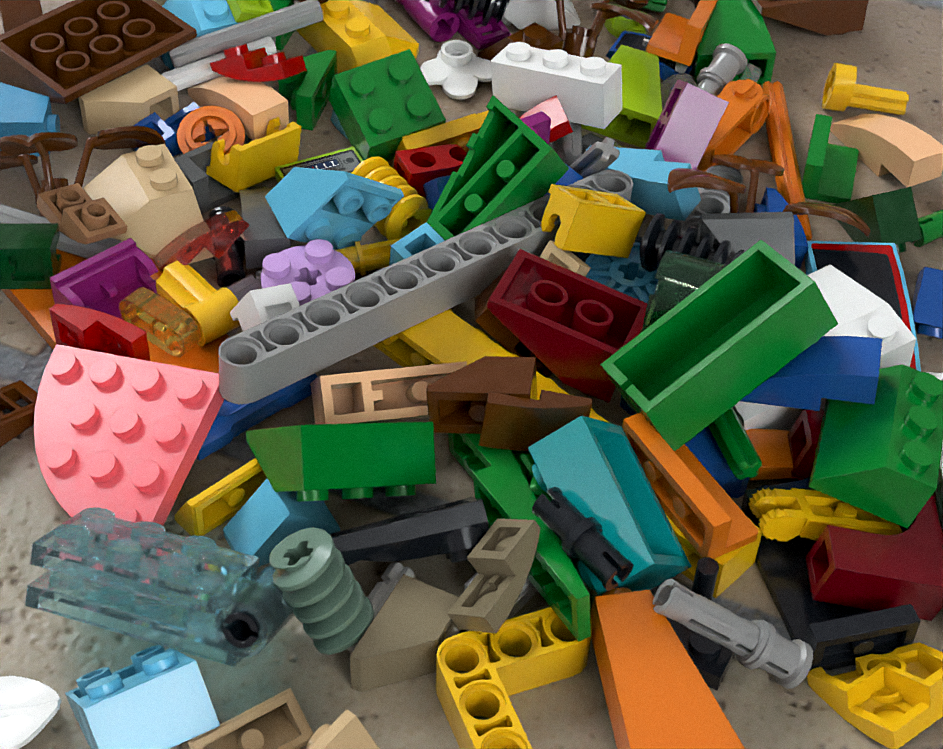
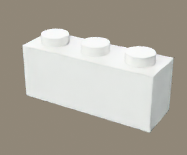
M524 42L509 43L490 61L493 95L509 109L527 112L538 104L557 95L569 122L605 129L623 110L622 65L606 62L599 57L585 58L570 55L558 49L544 50L534 48Z

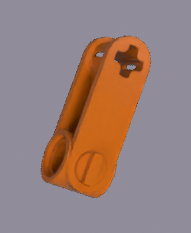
M750 79L730 81L717 96L729 103L696 170L705 172L708 168L718 165L712 162V155H733L765 123L771 107V97L764 94L763 88L755 81Z

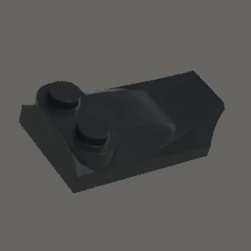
M469 497L329 534L333 538L335 547L342 553L345 564L348 566L360 560L376 562L404 561L443 554L446 555V559H450L451 563L468 560V555L489 530L483 500Z

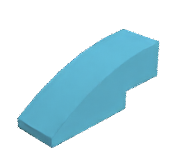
M615 147L620 151L619 157L605 170L622 171L632 178L633 189L630 202L646 211V214L655 216L657 213H663L665 218L685 221L701 201L698 188H683L669 193L667 180L671 170L676 168L692 169L691 164L665 162L661 150Z

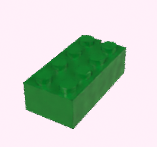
M759 240L600 365L627 404L636 413L641 412L675 452L727 410L734 407L741 399L768 378L775 375L804 350L816 343L822 336L838 325V322L816 282L763 240Z

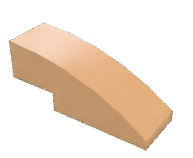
M220 76L188 88V95L201 107L220 106L236 114L244 126L245 134L252 141L266 136L268 122L273 118H280L281 125L279 131L285 129L289 123L288 100L262 82L242 81Z
M863 113L831 124L830 131L846 147L858 149V158L877 176L892 173L906 187L941 177L943 171V145L931 135L910 123L886 115Z

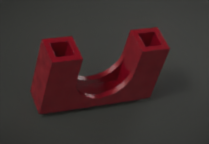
M803 409L787 435L793 463L791 471L793 477L805 479L811 476L825 409H820V411ZM933 493L908 529L899 525L902 533L882 535L827 525L806 556L813 600L872 611L912 604L919 619L932 621L943 608V529L941 528L936 507V493Z

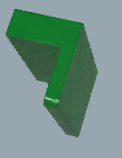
M816 114L802 179L804 196L808 199L835 204L850 201L859 150L829 144L828 139L832 116Z

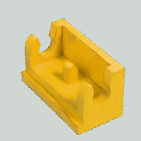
M273 118L268 122L265 137L253 140L243 146L240 144L233 145L230 153L224 155L225 140H217L212 145L210 165L207 166L206 174L236 193L275 176V167L298 161L302 126L291 122L287 124L285 129L279 131L281 125L280 118Z
M551 184L548 191L551 195L542 217L541 229L543 232H551L555 226L556 218L560 217L561 224L556 232L555 246L566 251L623 258L629 257L646 211L618 194Z

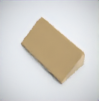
M288 688L225 721L219 727L187 741L181 746L183 749H300L308 744L313 732L291 688Z

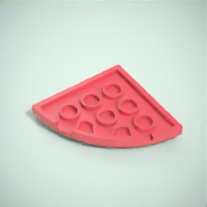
M56 344L43 373L34 412L35 450L42 475L55 499L81 528L90 533L102 545L125 556L144 562L147 561L224 401V398L219 393V374Z

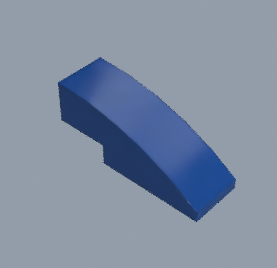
M822 336L816 343L804 350L740 401L820 411L821 398L874 404L883 338Z

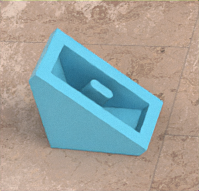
M267 478L223 528V534L245 573L269 563V554L275 546L287 536L299 530L314 527L324 529L329 534L340 531V527L323 500L297 502L296 491L275 492Z

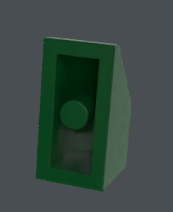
M911 187L832 204L857 214L870 228L868 238L855 226L837 220L854 242L895 243L898 253L907 251L906 242L922 239Z

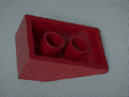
M519 249L490 296L486 308L564 384L578 389L586 395L594 396L609 403L616 387L600 364L642 332L652 305Z

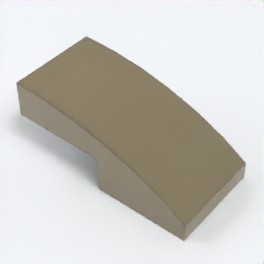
M497 519L468 555L467 559L478 574L447 613L458 629L497 633L503 625L523 589L533 563L540 534V527L535 520Z

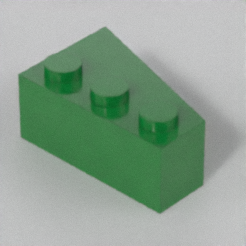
M492 95L486 106L489 112L477 134L472 133L466 145L469 151L458 172H452L427 221L445 241L543 197L549 191L551 184H555L569 170L554 149L494 95Z

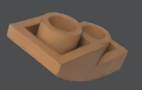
M79 183L38 194L36 206L50 223H58L61 233L78 243L87 245L127 232V225L105 198L92 200Z

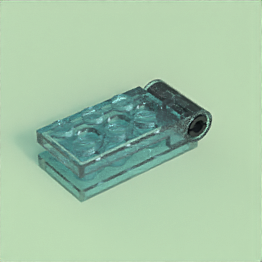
M92 507L82 510L32 543L30 564L48 569V571L27 585L25 606L235 667L243 658L252 657L260 653L294 617L293 607L285 602L283 591L278 589L273 583V573L276 568H273L271 565L267 566L257 575L259 557L216 546L217 544L213 539L205 536H180L166 532L165 527L158 523L148 521L134 523L116 518L115 513L108 509Z

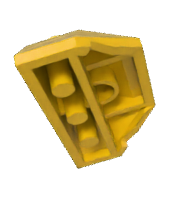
M328 0L326 3L320 4L323 11V20L321 22L296 30L318 53L326 50L336 51L338 74L408 49L411 50L416 60L419 52V43L379 5L361 0Z

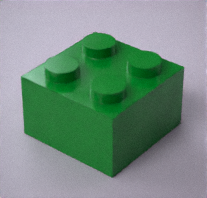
M410 49L341 72L333 77L328 98L351 146H354L363 161L377 156L389 161L394 158L395 151H397L402 137L446 122V118Z

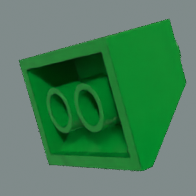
M900 364L879 369L874 404L827 399L809 487L908 529L937 489L943 444V381L930 373L920 372Z
M433 422L315 424L246 431V441L274 491H296L297 502L329 500L328 489H341L342 499L373 498V487L385 486V497L416 495V485L436 484Z

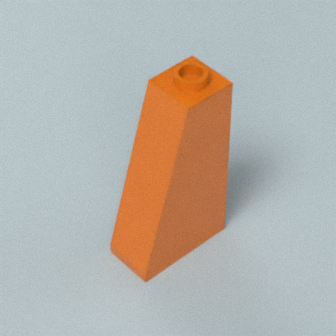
M614 588L601 596H595L590 611L593 623L591 639L617 749H745L667 617L653 610L655 607L653 605L654 596L650 589L632 592L629 588Z

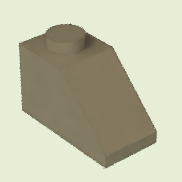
M403 574L350 655L351 688L364 692L435 673L436 654L440 644L453 635L467 631L458 629L447 614L459 597Z

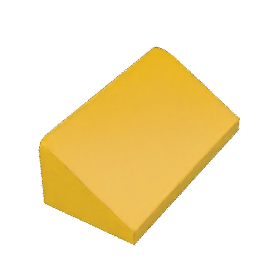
M254 458L187 501L174 515L175 521L197 540L233 517L267 479L257 459Z

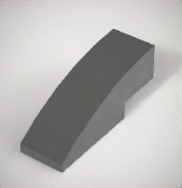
M275 186L253 187L240 190L246 268L262 267L263 259L267 255L291 248V239L286 237L265 198Z

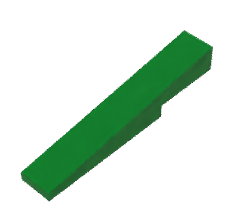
M448 433L449 451L473 479L475 498L483 500L489 528L497 519L535 520L540 527V534L533 563L527 578L578 642L591 637L590 594L571 559L562 550L563 547L561 546L560 539L539 517L533 514L532 507L537 498L531 491L530 485L512 452L506 449L479 446L480 434Z

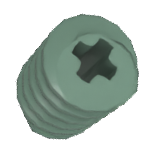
M312 527L299 530L278 543L269 554V563L273 568H276L273 573V583L278 589L283 591V599L293 607L294 616L303 623L305 633L313 638L314 647L321 654L331 655L343 652L355 645L372 623L374 610L371 601L364 595L362 586L355 580L353 571L345 564L342 553L335 547L331 535L324 529Z

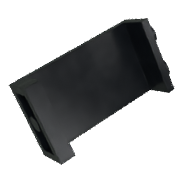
M810 477L783 484L762 485L755 489L745 490L741 510L759 527L758 523H760L759 519L761 518H756L752 514L748 504L750 503L749 498H752V494H755L757 490L760 491L762 488H769L770 490L774 488L791 490V488L815 489L809 487ZM800 535L787 542L777 541L776 539L771 540L770 538L766 539L765 536H761L755 562L791 640L800 639L811 646L813 662L810 670L822 667L824 671L856 665L855 658L869 654H887L894 651L897 647L913 644L921 620L912 604L872 611L815 601L812 598L806 556L816 541L801 537Z

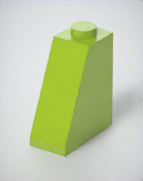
M621 45L609 62L622 65L623 110L605 129L582 124L581 128L645 148L662 113L659 56Z

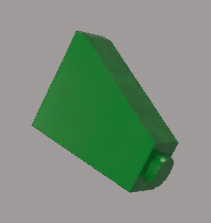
M718 0L697 49L692 85L697 87V75L701 69L710 65L713 60L714 50L722 43L737 47L747 58L746 68L742 73L736 74L732 81L750 79L759 85H763L766 81L771 82L777 52L763 16L759 13L752 0Z

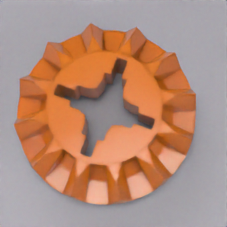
M203 106L191 111L183 118L177 131L179 150L183 154L209 143L203 142L205 141V127L207 126L209 131H212L215 136H220L218 140H225L224 155L230 153L233 145H245V130L241 120L232 111L220 106Z

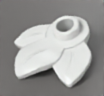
M462 40L445 42L438 52L437 58L424 62L420 67L428 85H442L443 92L448 97L457 100H465L472 97L477 91L478 81H492L490 61L476 57L472 51V46Z

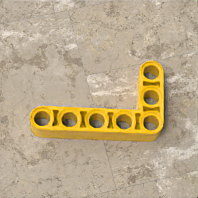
M548 607L505 620L497 633L467 631L445 639L438 647L436 654L435 687L438 699L459 748L532 749L508 696L573 677L582 672L587 666L591 637L578 642L553 609ZM590 617L591 636H592L593 623H592V620H591V617ZM454 671H466L468 673H458ZM485 716L489 717L490 719L480 720L475 719L474 717Z

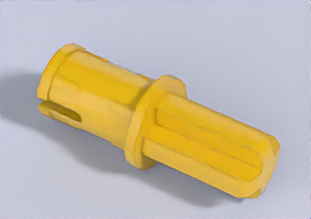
M400 239L361 245L360 241H355V246L336 249V251L348 258L354 267L355 274L360 273L362 277L366 276V271L388 267L391 245Z

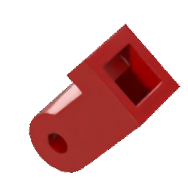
M457 144L395 151L393 168L397 170L399 176L407 180L408 185L414 187L417 193L423 197L425 196L423 184L435 178L449 176L453 171L458 172L467 153Z

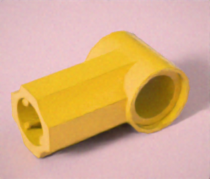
M179 261L164 267L162 275L155 281L157 294L181 316L185 330L197 345L204 346L240 327L239 320L233 321L230 315L231 310L239 303L231 290L225 287L216 290L190 265H183Z

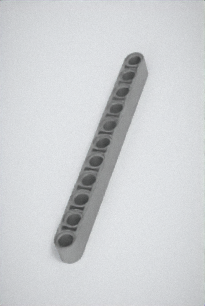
M603 170L568 186L618 194L630 202L633 180L622 171ZM551 194L226 339L219 346V393L225 400L234 404L256 402L480 295L509 267L519 249L540 257L550 240L555 241L556 232L561 224L559 216L556 218L555 226L551 232H543L541 229L542 217Z

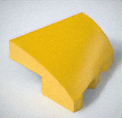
M920 642L897 647L894 651L887 654H869L855 658L856 670L831 676L822 667L810 670L807 675L809 687L834 711L859 731L889 749H899L943 717V652Z

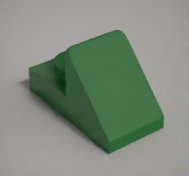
M326 50L303 57L307 71L278 80L279 94L291 101V109L296 111L297 124L302 126V129L313 131L329 101L333 77L337 74V53L334 50Z

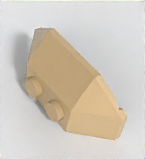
M165 144L147 145L139 148L137 151L122 154L83 187L92 200L104 197L127 225L126 233L110 238L120 241L132 238L141 251L149 258L158 259L160 265L166 267L176 261L187 265L214 257L213 248L194 190Z

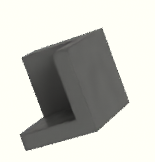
M214 142L174 158L194 190L201 214L239 197V192H234L206 174L207 166L210 165L211 149Z

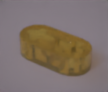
M139 287L119 303V310L123 319L144 330L147 333L148 341L172 356L182 357L201 342L200 329L189 314L145 287Z

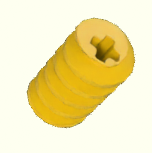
M380 156L370 157L362 161L354 169L352 174L399 188L404 194V197L392 207L390 214L374 224L379 233L385 236L387 240L402 239L428 221L433 210L428 208L429 205L426 199L420 196L414 187L408 185L407 180L399 176L397 170L389 166L384 158Z

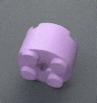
M324 239L311 240L306 245L295 246L279 253L269 254L262 262L261 289L291 283L300 306L355 281V270L352 263L343 254L333 250V245Z

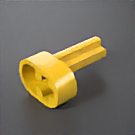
M840 63L833 64L823 90V109L844 112L848 106L898 115L905 114L906 105L909 101V94L907 92L856 84V66Z

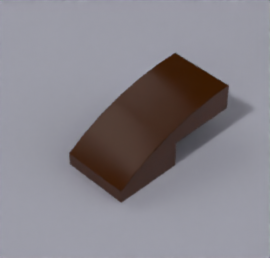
M541 390L539 400L489 391L479 446L529 451L528 447L581 415L589 417L592 399Z

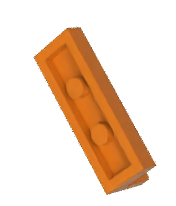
M700 0L690 19L666 13L650 38L645 51L691 66L718 0Z
M641 412L623 419L622 428L664 512L702 558L709 557L715 559L756 541L759 532L756 526L685 444L674 452Z

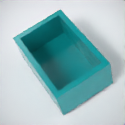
M581 415L528 447L535 462L532 465V472L539 486L546 493L552 487H559L563 495L586 518L593 517L602 525V534L626 559L633 563V570L625 581L621 582L616 575L613 577L618 583L616 588H629L632 592L652 589L667 579L692 567L621 426ZM581 561L578 562L581 577L590 589L596 590L598 595L609 591L603 587L602 582Z

